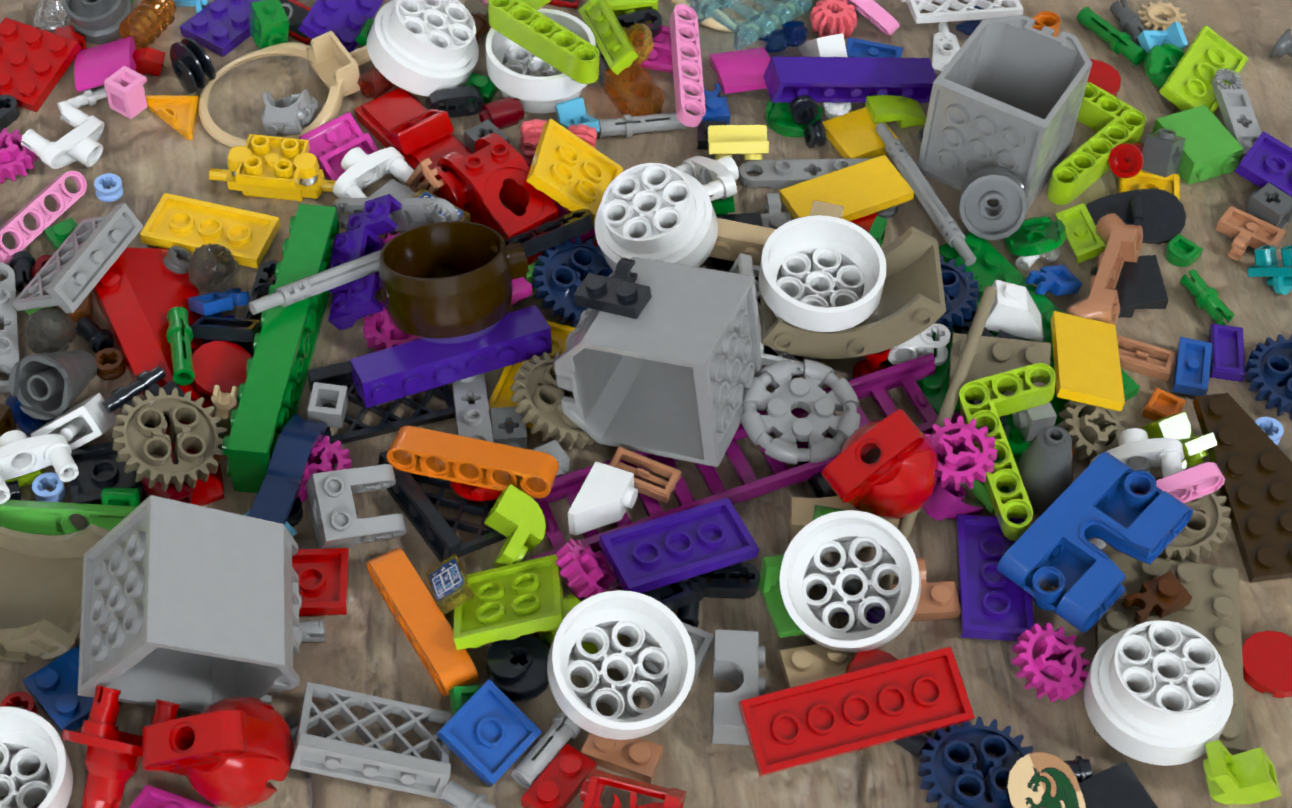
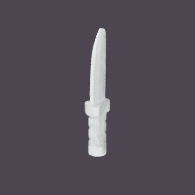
M105 87L95 91L89 89L83 91L82 95L57 103L60 113L69 103L73 104L76 108L97 104L98 100L107 97Z

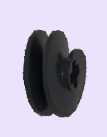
M187 37L182 39L181 43L176 42L171 45L170 60L173 70L180 84L187 92L191 94L196 92L197 87L199 89L205 88L206 77L210 80L215 79V69L210 58L194 39Z
M532 634L522 635L513 640L496 641L489 648L486 659L489 679L512 702L528 701L536 698L549 685L547 662L550 649L543 640Z

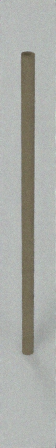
M986 286L984 288L935 423L941 428L944 427V418L948 417L950 421L952 419L959 399L960 389L965 383L997 294V290L994 287ZM919 510L900 519L897 529L904 535L907 541ZM884 575L879 582V586L884 590H890L895 575Z

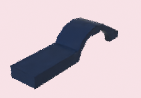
M294 414L278 438L267 474L248 514L249 517L286 524L300 492L301 482L310 454L316 442L322 441L327 429L326 423H315Z

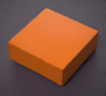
M1156 387L1143 410L1142 416L1156 421L1181 413L1186 400Z

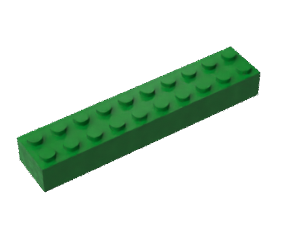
M299 204L296 216H291L290 236L283 241V259L276 264L275 285H270L268 295L275 293L279 287L329 269L335 236L340 234L337 207ZM329 290L286 307L279 305L262 312L261 333H256L254 337L255 353L253 358H248L246 364V383H241L239 387L238 409H233L231 413L230 435H225L222 445L223 456L228 458L227 476L232 477L234 491L259 492L267 474L278 438L285 425L294 414L297 415L308 376L307 370L310 369L329 300Z

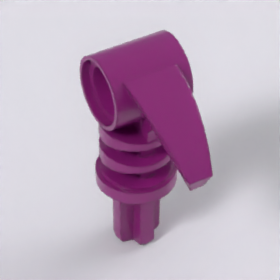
M938 458V461L944 466V460ZM938 477L933 494L924 503L922 508L930 517L943 521L946 517L956 519L957 514L978 515L986 506L981 502L963 499L966 496V492L962 485L959 491H955L954 483L949 482L945 488L941 487V478Z

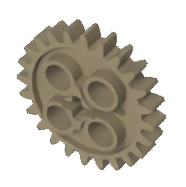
M546 352L540 358L534 355L530 361L523 363L514 376V383L510 387V390L515 392L511 397V401L519 403L514 410L515 413L525 414L521 421L522 424L531 423L533 425L531 429L532 434L541 431L543 433L542 441L544 442L549 437L553 438V440L556 439L559 444L561 441H564L567 449H571L575 443L580 449H583L586 443L590 446L594 445L596 441L563 413L562 398L564 396L574 398V395L571 391L558 388L554 361L560 354L556 352L552 359Z
M159 388L158 396L154 397L147 390L145 391L144 401L134 396L132 405L124 404L122 415H117L112 433V438H114L112 449L118 451L117 462H126L125 473L137 471L136 482L141 481L145 477L149 479L148 488H152L156 482H160L164 492L167 491L169 484H174L177 491L181 492L182 485L186 482L193 489L196 486L197 478L207 482L209 472L216 474L219 463L223 462L222 445L227 428L221 427L222 416L212 417L215 407L210 406L204 409L202 407L204 398L201 397L194 402L191 400L190 391L184 397H180L177 388L173 389L171 395H166L164 389ZM164 414H166L169 418L170 435L166 434L167 421L165 420ZM179 421H185V422H188L189 424H188V425L182 424V423H180ZM150 424L155 426V428H148L144 425ZM171 443H172V444H175V445H174V450H173V456L175 457V461H176L177 464H173V463H172V459H171ZM185 450H191L197 454H189ZM150 454H158L162 457L155 458L152 457Z
M1154 467L1150 468L1149 473L1154 476L1155 480L1163 478V473H1158ZM1217 490L1211 494L1194 499L1192 502H1186L1185 504L1193 509L1192 517L1185 528L1159 556H1162L1166 561H1170L1173 558L1184 563L1185 558H1188L1191 562L1197 563L1199 556L1208 560L1212 551L1218 552L1221 543L1226 541L1231 524V519L1228 518L1231 508L1224 506L1227 499L1226 496H1217Z

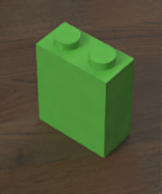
M1206 105L1157 118L1152 131L1154 133L1158 129H1170L1176 132V136L1186 138L1177 173L1187 185L1235 171L1244 151V148Z

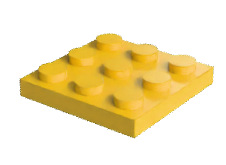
M550 118L543 126L526 181L572 212L582 209L590 210L595 224L596 214L605 190L622 173L623 167Z

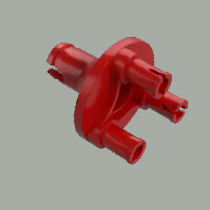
M96 685V693L88 720L83 721L81 732L63 729L61 739L88 745L84 758L88 776L82 795L81 808H119L126 782L138 771L142 757V736L118 731L119 727L115 726L121 702H118L119 695L121 694L120 690ZM156 699V706L150 725L176 719L180 704Z

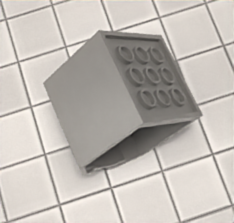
M1025 15L982 20L933 82L917 164L923 175L961 191V187L967 177L977 169L991 165L1006 167L1016 173L1023 182L1027 196L1028 211L1051 178L1054 168L1063 161L1069 152L1092 62L1077 36L1062 31L1058 38L1053 36L1055 30L1044 26L1040 31L1032 28L1036 20ZM993 198L987 202L995 205L999 200Z
M632 257L631 259L635 260V265L632 267L631 272L638 275L635 283L649 286L652 297L637 319L590 308L582 312L578 325L567 337V351L554 361L558 388L571 391L574 395V398L565 396L562 398L563 413L599 444L614 447L620 446L629 450L718 467L741 423V415L744 412L743 406H740L743 391L751 386L753 378L758 377L762 369L754 276ZM615 271L608 277L614 278Z
M150 495L84 554L78 695L94 698L96 685L120 690L121 694L119 695L118 702L155 707L156 699L180 704L178 711L200 714L207 706L232 696L254 697L271 704L272 696L266 695L268 692H284L300 684V677L293 669V656L299 653V646L302 640V631L299 628V610L302 598L299 594V576L292 567V556L298 553V544L285 525Z

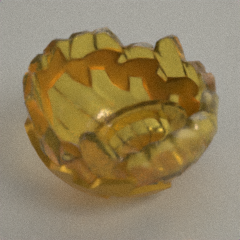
M636 23L630 29L623 27L639 55L629 67L640 65L647 60L654 48L650 28L642 23Z

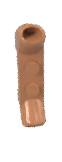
M1113 213L1101 217L1096 225V233L1105 243L1106 248L1104 252L1099 254L1096 276L1093 275L1090 280V294L1088 297L1067 307L1066 314L1116 325L1121 309L1115 287L1124 261L1137 263L1142 247L1143 229L1140 225L1125 224L1117 214Z

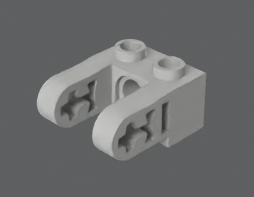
M382 464L312 474L305 487L318 549L351 548L356 544L389 540L407 533L403 514H389L357 519L352 494L377 491L394 486L396 479L392 465Z

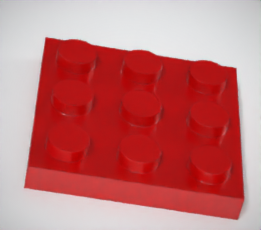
M5 17L0 23V96H13L17 100L19 107L38 112L81 50L79 42Z

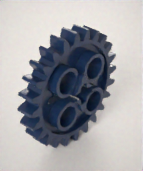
M577 236L573 244L570 240L565 241L562 245L558 244L551 247V249L544 250L542 255L538 256L535 263L536 266L532 272L534 277L532 287L537 289L534 297L536 299H544L541 309L549 307L552 309L550 318L560 315L562 316L560 324L564 325L570 320L572 321V327L576 328L582 312L587 310V308L575 305L574 293L588 273L608 277L614 271L608 265L600 246H593L592 238H589L587 243L583 244L580 236Z
M940 256L946 312L935 323L946 326L951 333L953 332V324L960 327L964 326L963 318L971 320L972 311L977 310V302H979L978 281L973 279L972 271L966 272V265L963 264L956 267L955 259L944 263L943 256Z
M1278 334L1276 341L1268 337L1265 344L1258 343L1256 349L1251 351L1245 367L1247 372L1245 381L1251 382L1249 391L1258 392L1255 398L1256 401H1267L1265 409L1276 407L1278 408L1277 416L1287 412L1292 421V334L1289 340Z
M979 716L975 725H971L968 721L961 723L959 728L957 725L947 727L946 731L938 729L935 732L934 739H927L925 750H922L919 761L921 763L918 769V775L922 776L920 789L929 790L926 802L938 801L937 808H1011L1006 791L1000 789L997 785L1006 787L1007 774L1011 767L1020 758L1028 753H1033V746L1022 748L1021 744L1024 736L1018 735L1014 738L1009 736L1011 726L1008 725L1000 731L997 729V720L993 719L988 727L984 726L983 720ZM987 753H994L998 757L989 756ZM950 758H957L963 763H956ZM961 791H968L972 793L974 797H968L961 793Z

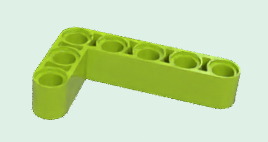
M488 0V22L492 29L581 84H591L597 81L599 78L600 57L598 48L537 11L551 0Z
M1087 82L1077 120L1097 133L1052 171L1047 197L1056 205L1071 203L1109 171L1108 159L1112 149L1119 144L1140 142L1146 124V116L1141 111L1090 82Z
M1035 363L970 381L964 384L959 392V409L964 424H969L972 419H975L978 430L984 426L992 430V432L988 433L987 437L995 438V447L993 449L997 450V457L1003 460L1000 463H994V471L992 473L985 472L986 481L984 483L1001 531L1006 538L1012 541H1017L1033 524V509L999 417L1045 405L1053 399L1056 375L1053 368L1044 363ZM1044 382L1047 385L1038 387L1035 386L1033 383ZM1012 391L1014 394L1010 396L1002 395L1000 392ZM976 399L980 400L982 403L978 405L969 404L968 401ZM974 441L973 445L975 447L980 448L979 445ZM1007 486L1014 489V491L1002 493L998 489ZM1018 516L1022 517L1025 521L1021 524H1015L1010 522L1009 519Z

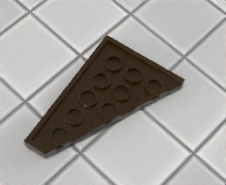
M1229 393L1196 396L1192 403L1202 434L1213 432L1217 442L1216 446L1207 450L1211 462L1217 464L1225 478L1220 491L1222 496L1227 498L1225 507L1231 508L1229 519H1231L1232 529L1249 582L1292 578V461Z

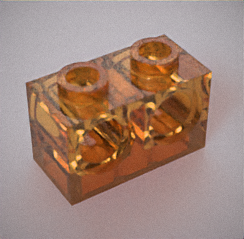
M636 60L618 75L611 69L605 70V93L622 116L624 114H630L633 117L662 113V104L664 103L663 92L659 87L655 86L650 79L649 73L643 70Z

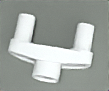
M69 103L62 109L60 120L65 121L75 129L57 142H50L33 129H29L22 136L21 146L35 153L41 158L43 163L52 169L64 167L75 161L82 163L86 167H91L99 160L103 152V145L97 141L103 132L104 122L95 116L83 113L74 107L73 104Z
M360 147L351 149L342 159L341 167L345 172L336 181L333 193L338 198H368L361 190L386 174H392L405 185L414 170L404 160V156L394 147L385 148L370 155H367Z
M694 156L684 160L682 165L675 167L677 170L697 179L706 189L711 202L719 198L726 199L737 194L735 181L739 178V171L735 161L730 156H724L717 160L703 156Z
M1139 428L1122 431L1117 437L1119 446L1106 451L1131 467L1133 471H1147L1151 467H1162L1163 478L1183 471L1182 461L1184 459V452L1180 441L1173 438L1148 439L1147 432ZM1098 456L1094 457V458L1091 460L1090 464H1091Z
M19 430L8 431L0 437V504L5 503L10 498V490L5 480L16 478L50 465L54 467L59 479L63 482L72 481L78 476V466L71 456L72 450L65 437L59 434H47L27 438L26 434Z

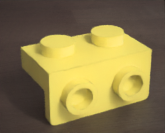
M718 125L708 127V156L715 155V160L724 156H730L733 159L732 155H744V160H762V155L769 153L766 125Z

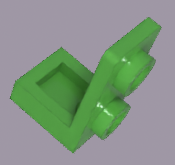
M784 555L763 557L759 590L778 636L783 638L805 635L789 615L782 599L780 569Z

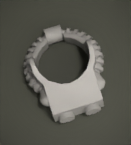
M303 89L302 93L292 94L291 96L276 100L272 98L270 92H264L263 101L265 107L261 120L263 121L266 135L301 134V126L309 125L314 120L319 106L318 100L310 96L307 89Z

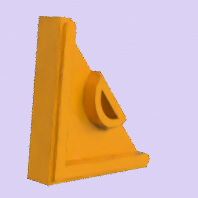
M145 95L148 109L186 139L193 140L198 115V96Z

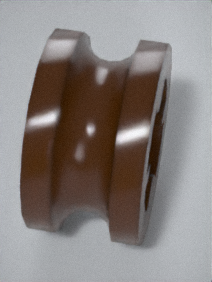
M105 348L94 356L97 364V375L101 379L115 380L125 373L126 366L120 350Z

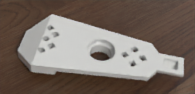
M946 22L938 24V33L933 36L932 66L935 74L938 75L960 49L956 35L949 32V26Z

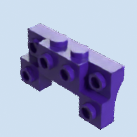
M387 194L365 201L362 212L349 215L346 232L335 236L329 269L382 250L385 242L378 235L397 230V224L389 218V213L400 210L402 204L392 195ZM379 271L330 289L329 291L333 293L328 322L339 330L353 327L354 323L364 316L383 311L384 305L374 298L375 292L380 291Z

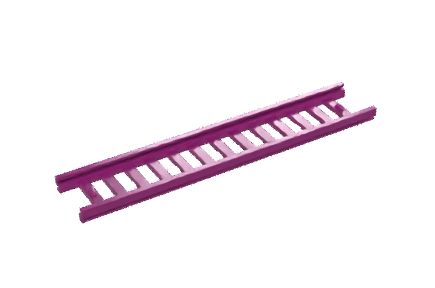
M932 353L848 381L854 389L858 400L871 396L885 418L898 410L886 391L901 386L924 422L917 427L924 435L932 434V425L936 423L938 415L916 383L917 380L935 375V357ZM828 387L822 390L828 394L832 389ZM859 406L857 413L861 417L860 428L870 422ZM795 408L791 411L797 418H805L809 415L807 411L801 408ZM757 411L760 415H767L766 411ZM960 411L953 413L952 424L957 423L958 417L961 416ZM741 421L725 453L742 483L741 486L726 490L713 466L694 463L712 496L695 501L681 475L674 490V495L680 505L679 507L663 512L658 500L638 492V496L648 515L647 518L631 522L627 512H625L620 521L614 522L617 528L600 534L597 528L582 533L585 539L580 541L584 546L588 543L592 551L597 552L602 550L599 545L600 535L727 497L732 505L767 494L810 479L813 474L822 472L838 455L825 461L809 462L788 469L785 462L765 454V449L758 444L760 452L774 475L757 480L736 442L748 437ZM829 433L825 436V438H833ZM796 442L797 448H808V442ZM635 451L637 454L678 469L675 461L679 459ZM608 460V461H605V462H602V463H603V464H606V465H609L610 462H611V460ZM620 460L621 463H624L636 469L641 468L626 461ZM593 465L556 477L548 496L541 499L533 498L544 514L546 523L545 534L552 550L530 557V560L554 555L566 544L548 504L566 498L569 507H571Z

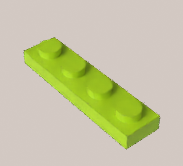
M589 0L578 9L585 24L591 29L596 44L610 69L616 75L628 68L639 57L606 0Z

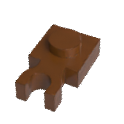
M1169 571L1143 583L1139 591L1140 593H1131L1125 596L1122 605L1125 609L1131 606H1138L1142 609L1137 611L1134 617V621L1140 624L1146 621L1153 612H1156L1160 618H1163L1188 606L1192 596L1175 575Z

